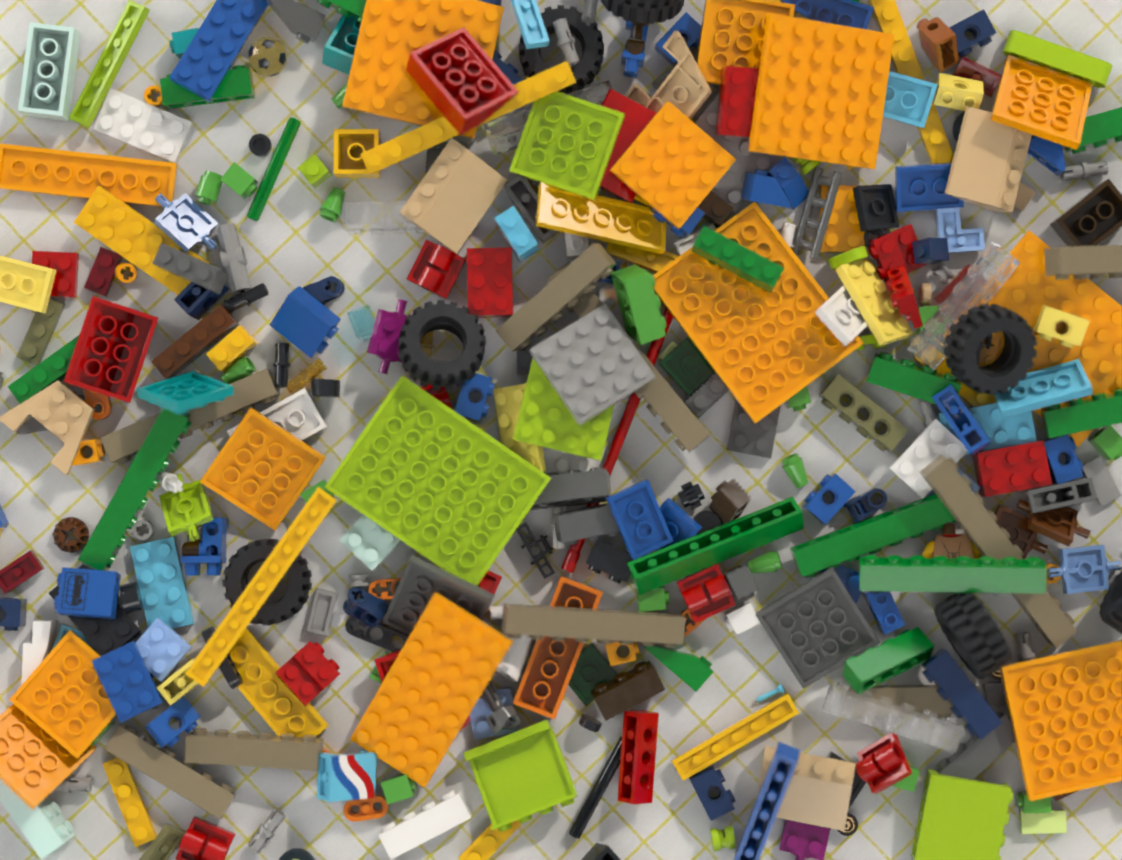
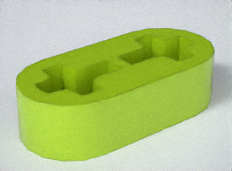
M861 246L828 259L831 270H835L840 265L868 257L865 246Z

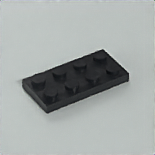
M82 564L78 569H88V567ZM58 586L49 592V595L54 600L55 596L59 595L60 587ZM118 603L115 620L68 616L101 656L126 645L142 632Z

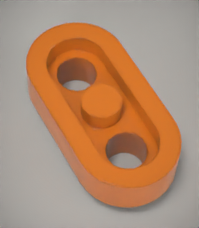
M83 388L86 403L94 409L98 404L102 406L101 412L98 413L96 409L94 410L92 418L98 420L108 418L112 412L110 397Z
M376 794L375 798L348 800L344 805L343 812L345 817L353 822L377 819L387 813L389 804H387L384 796ZM375 802L381 803L382 808H381V809H376V808H374V803H375ZM357 805L360 809L359 812H353L352 806Z

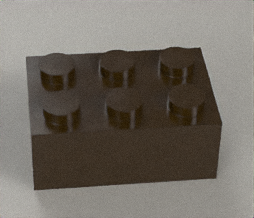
M1107 179L1051 222L1050 225L1067 246H1097L1122 226V195L1113 183Z

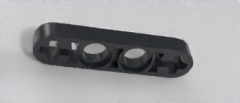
M351 616L345 624L346 631L350 635L392 652L401 650L409 638L407 634L379 624L377 628L382 630L383 636L380 640H374L370 635L373 627H369L366 631V636L362 635L364 630H352L353 626L350 625V622H355L356 618ZM359 620V625L366 627V624ZM400 636L404 642L403 646L398 649L394 648L391 645L392 637Z

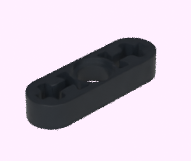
M213 626L201 632L206 644L216 631ZM228 654L219 668L228 685L234 689L243 684V679Z

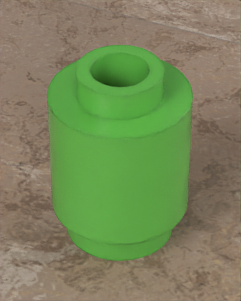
M205 171L204 175H201L195 194L199 198L198 202L205 205H211L212 202L217 203L223 183L220 180L221 175L211 171Z

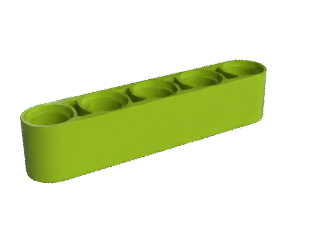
M1016 30L1009 32L1002 52L1006 56L1009 54L1090 82L1093 87L1097 88L1106 87L1113 67L1112 64L1104 60Z

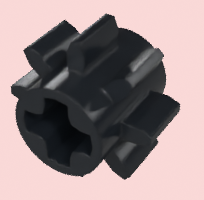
M691 482L682 485V491L678 492V496L684 508L690 506L693 510L702 506L700 501L705 499L699 484L692 485Z

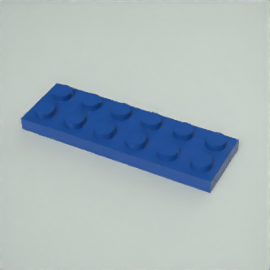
M216 0L170 75V80L210 102L268 7V3L265 0Z

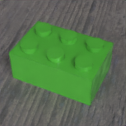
M635 264L612 272L611 278L627 334L641 345L666 336L664 330L666 322L664 317L660 315L659 307H661V302L658 295L654 292L655 280L653 275Z

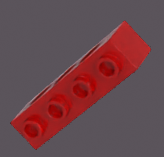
M646 710L624 711L617 801L633 805L652 803L659 717L657 712Z

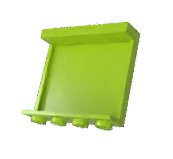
M544 720L463 753L466 761L470 763L493 825L491 830L498 828L499 832L512 828L511 823L519 820L520 824L532 820L531 815L540 812L541 816L554 811L553 806L561 804L563 808L575 803L573 798L578 797L550 720Z
M927 769L911 852L913 860H1001L999 852L1000 847H1003L1005 843L1004 826H1007L1009 822V812L1007 810L1008 805L1013 801L1014 795L1009 784L1003 782V785L942 775L938 774L936 770Z

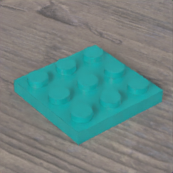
M191 371L137 388V395L148 403L156 404L163 409L173 411L175 414H185L190 409L203 408L213 401L220 402L225 400V397L234 395V388L232 385Z

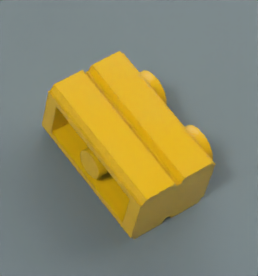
M239 325L207 352L206 355L220 371L225 372L239 357H243L248 353V349L254 348L258 343L245 327Z

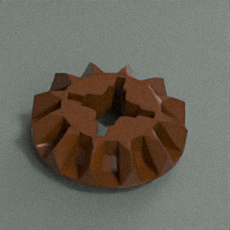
M75 517L62 519L55 525L52 534L54 544L61 551L68 553L82 550L89 540L87 525ZM74 529L73 534L77 539L67 541V535L64 531Z

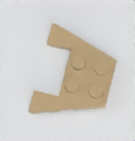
M674 31L663 45V48L678 61L675 68L653 96H650L639 84L635 83L625 96L656 113L669 101L691 119L712 91L681 33Z
M56 381L0 416V421L13 432H17L30 415L65 443L51 460V463L65 475H68L71 472L72 463L78 454L81 440L85 436L95 409L61 381Z

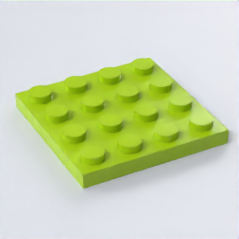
M558 91L534 101L509 171L595 201L625 114Z
M533 358L513 440L601 461L614 405L579 426Z

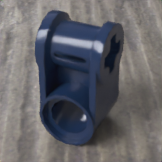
M330 276L303 287V289L325 305L327 302L342 296L345 286L340 279ZM332 282L338 285L335 287V292L329 290Z
M872 488L848 500L843 507L848 509L853 518L852 523L855 524L883 508L887 503L888 497L883 490ZM875 492L880 493L882 497L881 502L877 505L871 502V495Z
M360 587L351 588L347 594L348 599L343 604V610L347 615L373 628L380 624L389 608L384 600L373 596Z

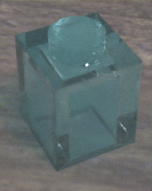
M366 305L348 312L347 314L358 339L363 338V341L370 340L375 323L371 307Z

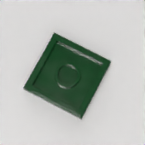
M689 337L659 363L661 368L688 397L715 373Z
M591 643L580 652L568 685L584 705L587 706L594 700L590 691L594 690V687L600 683H607L613 680L617 673Z

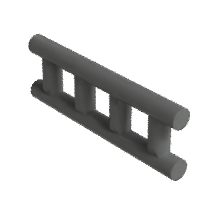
M818 167L814 168L793 243L794 247L792 248L796 255H800L801 249L811 251L810 258L816 260L819 259L842 173L838 171L833 172L832 178L822 176L823 169ZM819 184L830 186L826 199L816 197ZM813 206L823 208L820 221L810 219ZM807 227L817 229L814 243L804 241Z

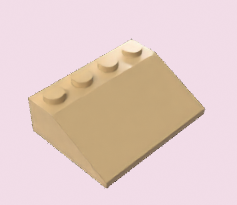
M966 107L944 194L993 212H1013L1032 134L991 121L992 112Z
M451 138L401 209L400 214L457 254L508 180L470 150Z
M765 746L758 793L776 749L774 747ZM799 753L798 763L776 818L845 831L856 763Z

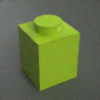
M316 154L298 167L314 189L332 176Z

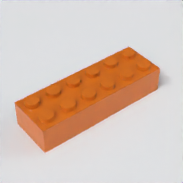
M561 575L549 606L597 609L603 591ZM543 636V640H536L513 704L555 720L584 642H576L574 638L567 637L566 641H555L550 636Z

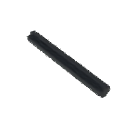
M622 737L619 738L569 831V834L576 839L581 837L620 765Z

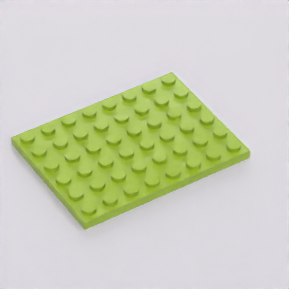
M402 375L329 479L325 488L446 572L477 586L551 478Z

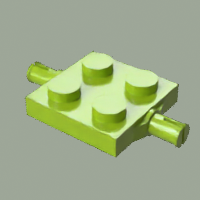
M178 473L177 477L183 483L181 486L183 491L181 493L179 491L176 493L169 491L159 495L170 535L174 536L188 531L190 541H195V539H199L196 528L199 525L214 520L204 484L200 480L184 483L182 474Z

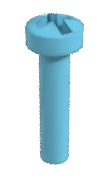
M779 684L777 685L778 688L757 697L758 703L780 692L781 694L785 693L783 686Z

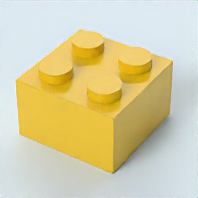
M334 129V175L336 178H381V170L369 175L361 157V153L381 145L379 129Z

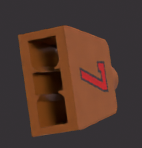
M935 17L930 21L926 18L920 20L917 24V29L919 31L921 47L936 69L941 73L959 63L956 34L939 17Z

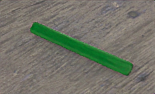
M290 117L247 213V217L253 221L260 219L301 125V122L295 118Z

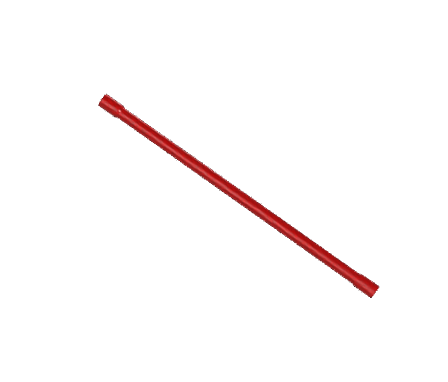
M665 307L662 316L666 322L664 330L667 335L673 315ZM666 336L653 340L646 357L653 365L656 363ZM634 392L630 395L602 466L603 469L608 471L610 476L641 400ZM600 502L587 504L586 507L599 505ZM586 538L577 540L578 543L571 545L561 569L571 573L574 572Z

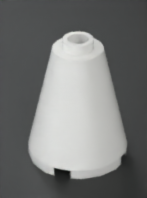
M521 635V638H509L513 643L498 666L496 673L512 682H518L534 640L530 639V635Z

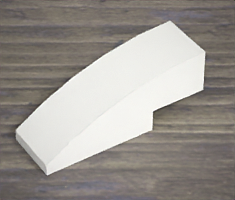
M57 620L33 621L32 642L23 643L21 685L51 652Z

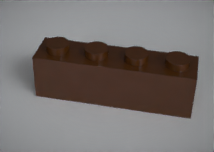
M220 304L151 362L165 379L175 377L239 325V323L228 312L226 307Z

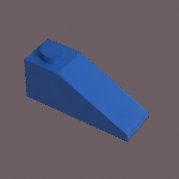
M952 385L932 397L969 454L974 455L993 443Z

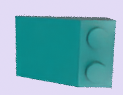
M351 15L349 18L341 16L324 46L322 64L350 75L361 24L356 22L357 18Z

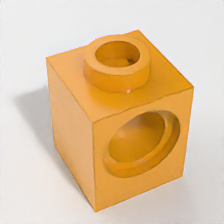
M100 439L81 441L78 454L74 458L72 466L103 462V456L106 455ZM87 446H90L93 450L90 458H86L84 455V449Z
M618 640L605 644L610 666L637 660L636 655L640 654L637 642L633 641L632 645H626L629 648V653L625 657H620L616 653L617 648L623 645L619 644Z

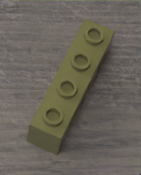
M839 374L833 377L819 395L823 399L821 403L830 410L836 409L843 421L848 424L850 422L858 427L856 431L865 438L870 436L875 440L873 444L883 452L885 450L892 451L908 432L905 426ZM842 394L847 395L850 399L847 407H843L839 402ZM860 408L865 409L867 412V418L864 421L859 420L857 417V411ZM878 422L882 423L885 427V431L881 435L877 434L874 429L875 424Z

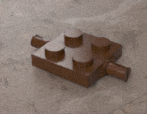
M1019 499L1016 508L1028 512V529L1068 547L1073 542L1074 534L1085 539L1090 535L1091 530L1079 526L1077 521L1078 511L1070 507L1031 513L1028 502Z
M999 504L994 513L998 519L996 523L1010 534L1011 538H1009V541L1012 545L1016 544L1022 550L1024 555L1021 557L1026 559L1027 554L1032 549L1045 554L1046 550L1044 549H1048V545L1036 541L1037 533L1028 529L1029 517Z

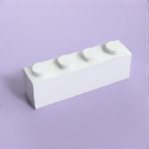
M451 790L441 796L442 800L436 803L432 800L421 806L423 810L417 813L411 811L403 815L402 821L396 824L392 821L382 826L383 831L378 836L390 859L470 819L472 813L461 791L459 790L455 793L454 790Z

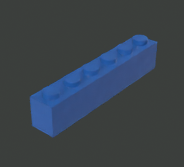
M778 742L733 860L760 859L798 763L800 749Z

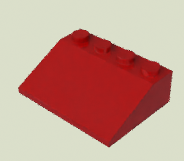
M464 27L411 52L409 55L406 71L459 135L479 126L518 95L519 91Z
M609 89L601 106L624 113L625 117L600 188L618 199L632 203L636 193L610 172V169L657 113L615 90Z
M92 296L64 382L130 403L158 317Z

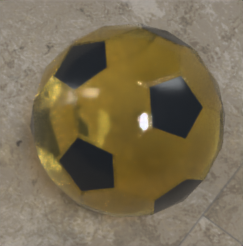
M262 37L251 45L248 51V61L253 71L257 74L273 77L280 74L286 67L288 53L283 43L276 38Z

